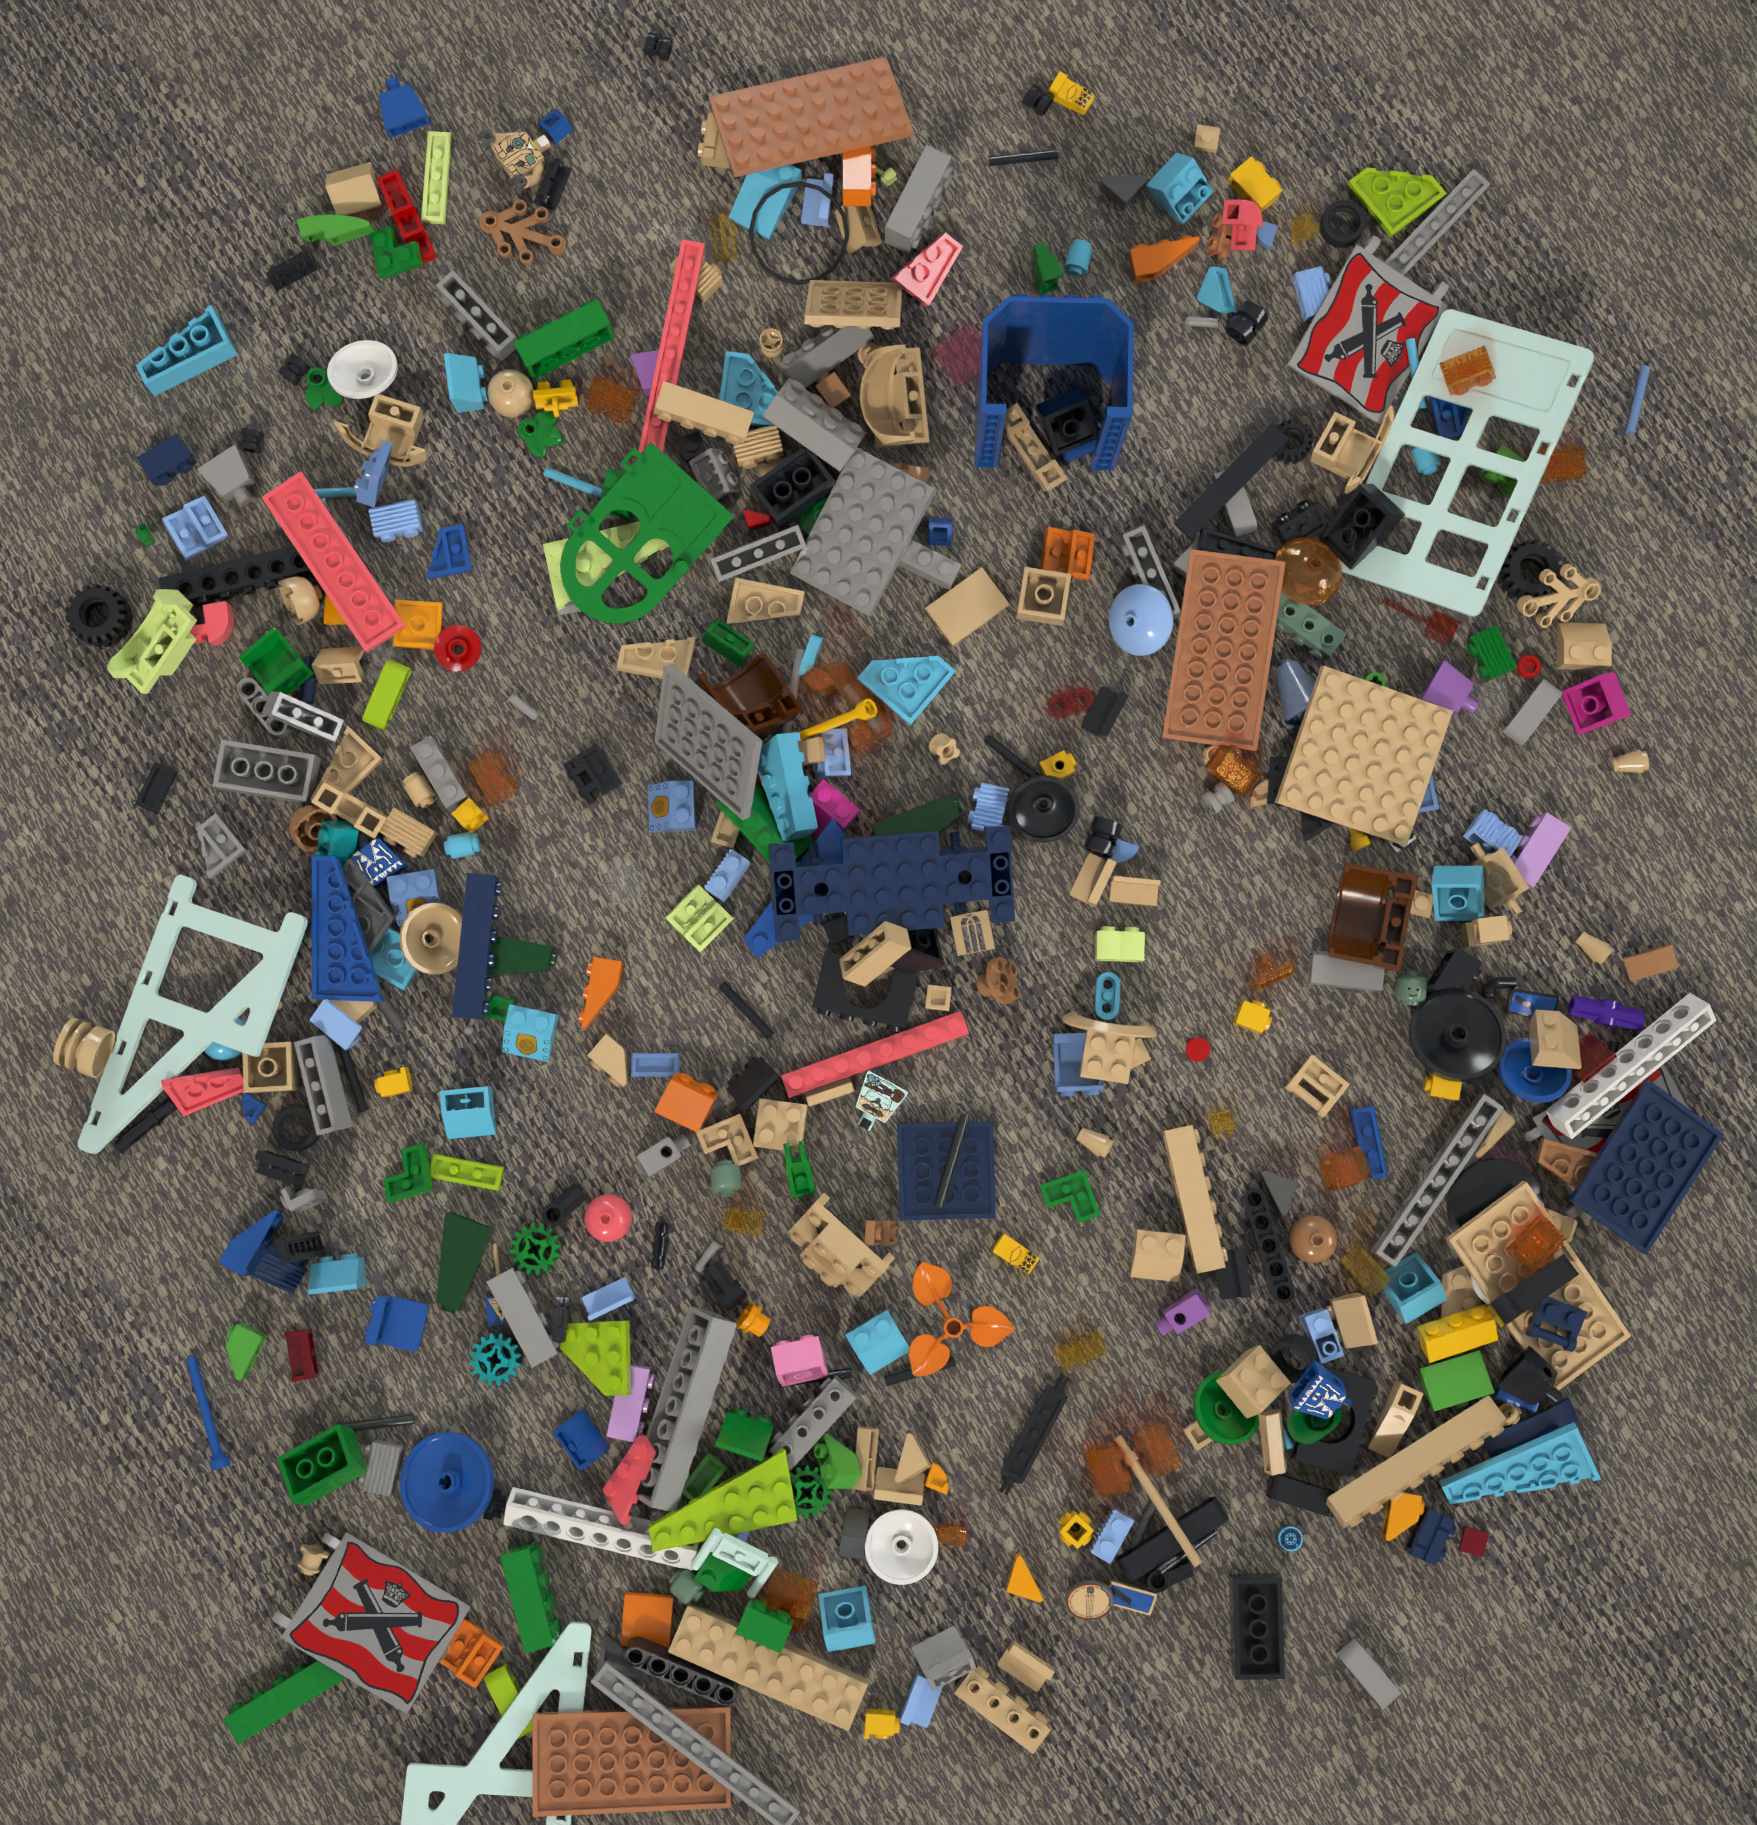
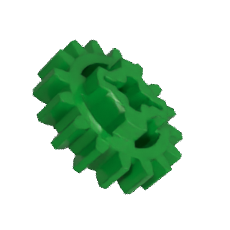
M533 1222L531 1223V1229L523 1225V1233L518 1231L514 1233L517 1240H510V1243L515 1245V1249L509 1250V1253L516 1255L512 1262L519 1261L518 1269L521 1270L526 1267V1274H531L532 1270H535L536 1275H540L541 1268L545 1272H549V1264L556 1266L557 1262L554 1258L562 1256L561 1253L557 1252V1249L563 1247V1245L556 1243L560 1236L552 1235L553 1227L545 1230V1223H541L539 1228H537L536 1223ZM533 1232L541 1233L547 1238L543 1240L536 1238ZM524 1239L526 1245L524 1250L520 1251V1246L522 1240ZM532 1243L535 1245L540 1244L539 1255L536 1252H531L530 1249L533 1248ZM551 1246V1254L547 1259L546 1251ZM525 1259H535L539 1265L530 1264Z
M806 1464L805 1470H802L798 1465L796 1466L797 1473L789 1471L791 1486L794 1484L797 1489V1494L794 1497L797 1517L801 1512L804 1513L805 1519H808L809 1513H813L814 1517H818L817 1510L820 1509L825 1512L826 1507L824 1503L831 1504L832 1500L827 1495L833 1494V1489L826 1488L824 1479L818 1473L819 1466H816L814 1470H810L809 1464ZM810 1475L814 1478L812 1480H804L801 1476ZM821 1484L823 1487L822 1499L817 1494V1488ZM804 1486L807 1489L813 1486L811 1490L812 1496L806 1494L801 1497L802 1487ZM802 1503H811L813 1506L803 1507L800 1505Z

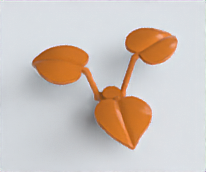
M926 1262L920 1263L917 1267L912 1285L916 1299L926 1306L936 1301L945 1319L942 1323L944 1334L938 1337L937 1340L930 1334H922L911 1342L909 1359L914 1376L931 1375L943 1368L948 1362L950 1350L945 1344L940 1342L943 1339H947L948 1336L951 1338L959 1337L963 1329L972 1327L970 1331L971 1338L977 1345L982 1347L994 1346L1014 1331L1009 1319L1002 1312L990 1306L976 1308L972 1312V1322L962 1324L957 1317L948 1314L940 1300L947 1297L952 1290L950 1275L941 1267Z

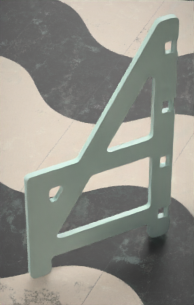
M184 875L175 877L165 910L159 919L119 1028L115 1046L110 1053L94 1096L90 1114L79 1137V1149L91 1154L99 1153L164 1090L161 1080L176 1078L212 1042L254 1057H258L261 1054L308 924L306 917L290 912L284 917L280 930L274 932L193 904L192 898L197 886L196 881ZM175 901L178 902L174 916L169 914ZM182 927H188L263 954V960L208 1013L161 997L158 994ZM148 971L153 972L149 984L145 985L144 982ZM247 1008H250L246 1024L244 1026L237 1023L238 1017ZM153 1019L182 1030L184 1032L183 1038L123 1095L122 1089L147 1021ZM126 1041L127 1044L123 1055L118 1054L122 1042ZM99 1111L101 1115L97 1125H94L92 1123L96 1112Z
M570 1622L565 1627L554 1646L550 1648L468 1765L410 1763L407 1766L401 1825H456L478 1794L533 1797V1770L501 1768L499 1764L530 1722L533 1713L537 1712L553 1689H557L560 1692L558 1712L583 1711L591 1640V1627L588 1623ZM574 1652H583L581 1666L573 1665ZM432 1791H441L445 1794L444 1799L436 1809H430L428 1806L430 1793ZM566 1815L565 1819L557 1818V1816H547L546 1825H571L572 1815Z

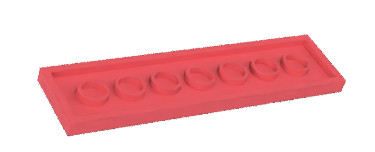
M301 471L262 496V499L366 653L407 627Z

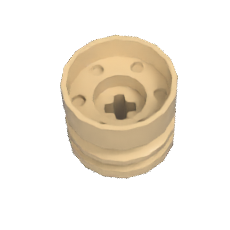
M72 1017L64 1025L58 1036L54 1048L53 1061L56 1065L65 1066L67 1069L73 1070L77 1067L78 1073L97 1078L105 1069L110 1053L113 1051L115 1033L100 1026L92 1028L91 1023L82 1022V1020Z

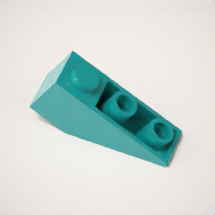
M322 821V826L318 833V849L315 855L339 856L343 868L347 860L355 852L359 829L355 828L348 821Z

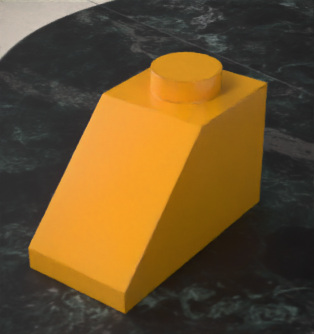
M1403 1490L1404 1494L1399 1499L1393 1502L1390 1499L1386 1501L1381 1532L1382 1538L1391 1541L1419 1520V1515L1423 1514L1425 1505L1420 1494Z

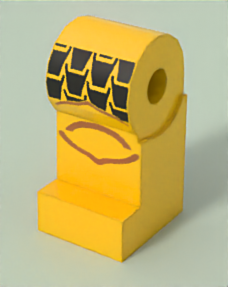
M1059 71L1049 89V93L1054 96L1053 101L1081 115L1086 114L1095 98L1090 90L1067 79V75Z
M1002 1233L991 1250L1027 1274L1031 1273L1040 1259L1005 1233Z

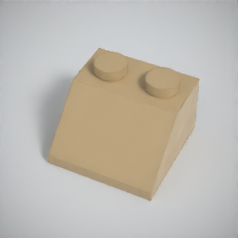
M1557 623V669L1604 671L1612 666V642L1605 624Z
M1535 1010L1529 1022L1532 1066L1581 1069L1577 1025L1560 1011Z
M1135 1229L1130 1277L1178 1282L1184 1259L1186 1235Z
M1355 1292L1328 1300L1330 1306H1326L1331 1320H1334L1335 1331L1341 1347L1347 1349L1378 1344L1365 1295Z

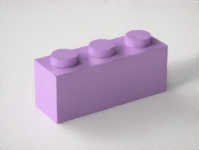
M1548 812L1541 816L1537 815L1530 824V828H1532L1530 834L1523 836L1517 846L1520 849L1516 856H1510L1529 886L1528 889L1534 888L1571 827Z
M631 1364V1395H615L606 1437L634 1442L638 1435H643L645 1422H641L643 1412H648L650 1398H646L648 1388L652 1389L655 1374H651V1367Z

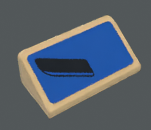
M1109 1578L1107 1586L1113 1592L1114 1606L1151 1615L1157 1599V1592Z

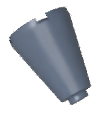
M1286 659L1278 664L1279 667L1276 669L1283 719L1287 727H1299V722L1303 720L1315 684L1297 661Z

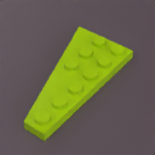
M785 1448L778 1450L775 1455L765 1460L764 1458L763 1461L757 1462V1465L747 1471L740 1472L710 1489L707 1494L697 1499L696 1497L689 1501V1504L679 1510L672 1511L649 1524L648 1530L652 1552L706 1541L714 1528L719 1529L722 1534L734 1535L797 1521Z

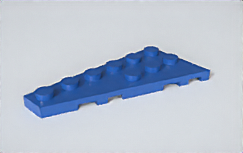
M314 855L312 856V999L382 1002L384 999L339 856Z

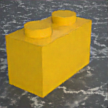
M1252 156L1234 170L1228 179V184L1243 200L1255 202L1259 206L1261 213L1278 200L1282 192L1279 182L1275 178H1271L1265 172L1263 164L1255 161Z

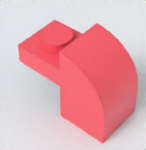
M1224 200L1222 224L1233 226L1230 250L1255 251L1257 228H1263V219L1259 206L1255 202L1248 200Z
M226 601L203 605L205 624L195 625L190 630V633L196 638L194 644L204 643L207 641L206 638H208V642L213 646L220 645L230 637L234 629L232 606Z

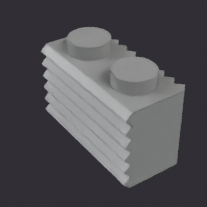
M374 1440L372 1445L368 1444L365 1451V1459L368 1460L366 1467L368 1472L361 1475L359 1483L363 1484L362 1491L385 1496L394 1494L404 1445L381 1440Z

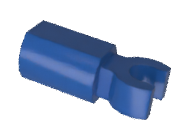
M1498 1386L1493 1396L1506 1403H1512L1515 1407L1522 1406L1534 1412L1537 1411L1539 1403L1530 1405L1500 1389Z

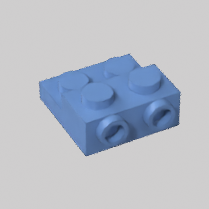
M383 440L381 448H376L375 452L371 453L369 461L364 460L361 468L363 476L362 478H357L354 486V491L357 492L356 502L375 507L388 473L393 443Z

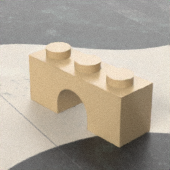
M323 778L310 798L311 803L331 814L342 817L355 828L374 839L387 819L384 813Z
M1505 915L1472 920V922L1461 924L1464 948L1493 945L1510 940L1509 935L1512 934L1511 922L1507 921V916Z

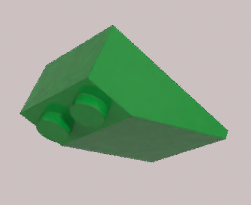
M734 1407L733 1410H728L715 1447L763 1461L774 1428V1424L770 1423L771 1419L762 1415H757L756 1418L748 1416V1411Z

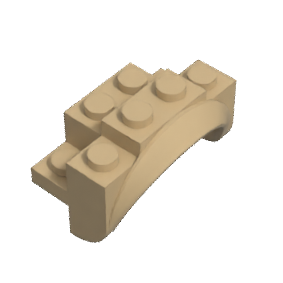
M905 344L878 348L866 354L867 368L860 387V404L864 419L874 433L876 449L898 448L908 444H926L930 442L920 348H906Z
M823 1193L790 1229L791 1239L797 1245L802 1246L803 1252L800 1256L803 1258V1263L820 1274V1278L824 1283L829 1286L832 1285L834 1288L839 1284L844 1285L850 1294L860 1297L886 1271L895 1257L888 1253L881 1260L824 1207L830 1197ZM820 1226L823 1228V1230L818 1235L817 1227ZM859 1263L863 1265L861 1269L855 1268Z

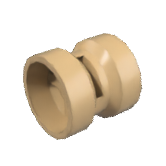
M773 328L763 331L759 339L762 353L769 358L779 356L784 348L781 333Z

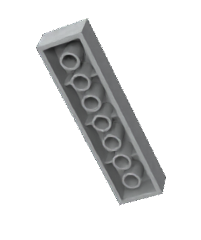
M693 1306L688 1308L647 1433V1438L656 1454L646 1480L640 1482L637 1494H639L638 1499L649 1507L671 1512L676 1511L681 1501L683 1487L689 1477V1469L693 1457L696 1455L700 1435L704 1430L705 1420L712 1406V1399L720 1382V1374L727 1360L728 1350L735 1336L737 1323L717 1313Z

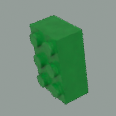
M342 1424L331 1427L277 1458L291 1502L302 1506L313 1503L368 1472L353 1428Z

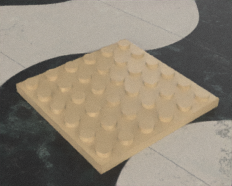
M1321 666L1275 803L1407 846L1453 711L1344 672Z

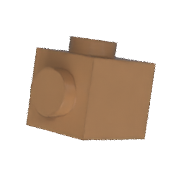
M826 372L817 379L819 384L816 385V389L831 408H837L851 397V394L835 372L831 375L829 372Z

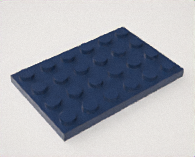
M1645 1080L1568 1200L1639 1252L1647 1255L1724 1134L1650 1080Z

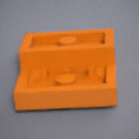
M1053 527L1045 528L1040 569L1071 574V579L1089 580L1095 534L1074 529L1067 531Z
M625 1592L621 1645L627 1646L631 1638L640 1636L670 1648L674 1595Z
M465 1617L451 1640L447 1655L439 1663L455 1672L456 1677L476 1689L502 1650L503 1645Z

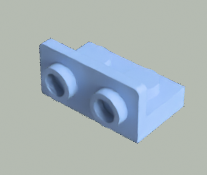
M830 729L811 737V739L822 737L824 743L825 761L812 764L816 779L848 777L851 775L847 729Z

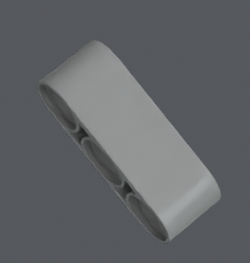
M1224 471L1212 474L1213 483ZM1243 487L1223 509L1229 528H1232L1231 534L1234 537L1257 530V522Z
M249 677L240 680L237 685L239 695L265 728L278 738L288 737L292 732V726L284 723L283 729L276 732L275 725L279 721L262 714L260 711L261 706L266 703L268 695L263 690V686ZM250 685H255L254 693L247 695V688Z
M1544 678L1540 680L1535 686L1536 689H1533L1523 702L1522 708H1519L1507 723L1508 726H1505L1502 730L1505 735L1520 746L1529 739L1563 693Z
M1355 1638L1336 1653L1383 1710L1401 1695V1692Z

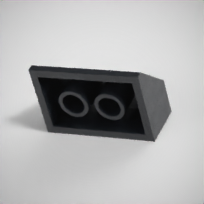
M803 447L753 482L750 487L766 514L769 515L780 531L827 498L836 484L816 455L808 448Z

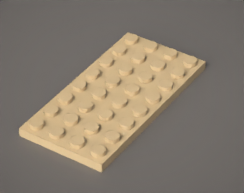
M1522 1181L1446 1237L1490 1303L1563 1254L1579 1273L1577 1277L1549 1295V1297L1587 1311L1577 1337L1576 1348L1573 1352L1563 1349V1346L1542 1338H1532L1526 1335V1329L1535 1306L1506 1325L1523 1351L1528 1346H1531L1557 1371L1554 1387L1558 1390L1631 1337L1527 1182ZM1544 1321L1540 1323V1328L1564 1337L1567 1335L1568 1330Z

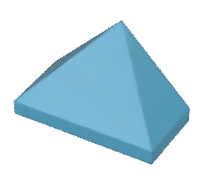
M1210 267L1198 293V301L1220 313H1237L1227 270L1225 268Z

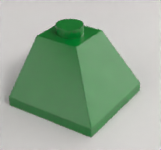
M710 1552L694 1578L695 1581L714 1592L743 1590L752 1575L713 1556V1552Z

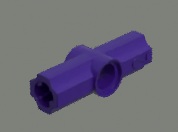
M1572 995L1568 1005V1015L1592 1020L1593 1023L1599 1025L1603 1023V1026H1618L1633 1031H1641L1645 1021V1011L1619 1005L1620 1003L1615 1001L1595 1000Z

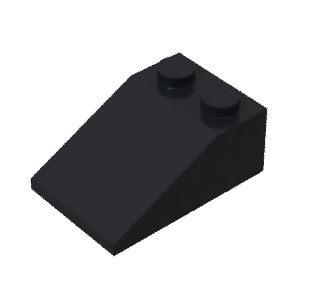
M1359 484L1320 536L1319 540L1350 570H1353L1394 530L1405 513L1374 484Z

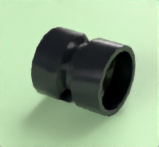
M1245 301L1238 309L1237 316H1233L1226 324L1225 331L1240 345L1248 346L1256 336L1255 331H1260L1269 318L1266 312L1257 304Z
M1094 816L1090 827L1092 834L1087 836L1083 849L1103 857L1112 858L1116 848L1114 840L1119 839L1123 826L1115 821Z

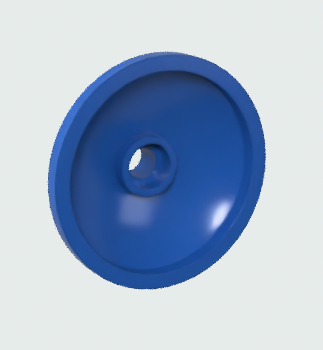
M1523 1038L1510 1043L1505 1048L1504 1054L1498 1063L1499 1074L1505 1086L1518 1097L1531 1102L1543 1103L1559 1098L1568 1089L1572 1078L1571 1068L1532 1066L1530 1038Z

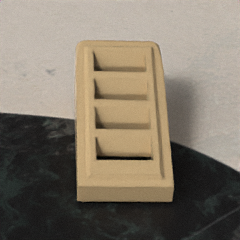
M1504 1109L1479 1144L1475 1153L1478 1158H1481L1515 1124V1120Z

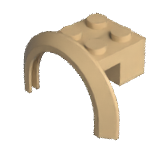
M380 394L375 395L368 413L371 422L363 442L352 434L348 425L334 421L337 431L345 442L368 457L371 456L372 452H375L376 448H381L384 440L393 443L390 465L408 467L424 463L427 459L426 450L414 446L424 420L421 407Z
M1390 405L1376 438L1354 429L1355 421L1334 412L1315 446L1311 462L1348 479L1349 481L1344 491L1345 494L1356 490L1369 473L1393 424V406Z
M1075 1011L1062 1016L1063 1023L1087 1030L1079 1067V1075L1084 1078L1128 1084L1135 1037L1150 1038L1157 1036V1031L1148 1022H1143V1025L1113 1024L1082 1017Z

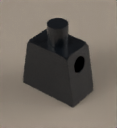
M1528 1346L1502 1373L1498 1384L1500 1389L1530 1405H1535L1542 1397L1556 1404L1562 1396V1392L1554 1387L1557 1371L1531 1346Z

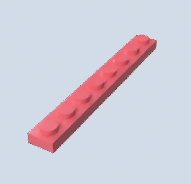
M959 1011L781 1075L788 1097L791 1099L969 1035L963 1015Z

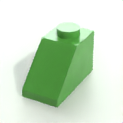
M243 1322L232 1326L226 1336V1339H228L226 1344L228 1356L235 1377L239 1381L247 1379L268 1336Z

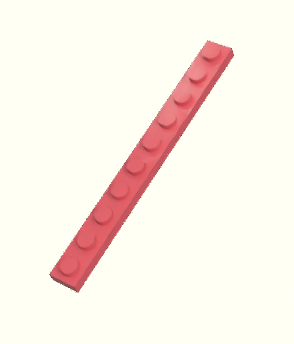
M684 239L681 241L638 450L640 454L650 442L662 452L664 451L669 422L659 419L658 415L653 413L663 381L674 385L678 383L705 250L704 243Z

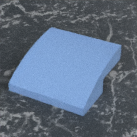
M205 495L184 504L182 510L162 518L164 526L185 561L228 537Z

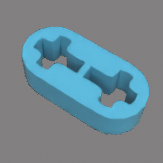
M811 635L798 675L807 678L811 677L822 646V637Z

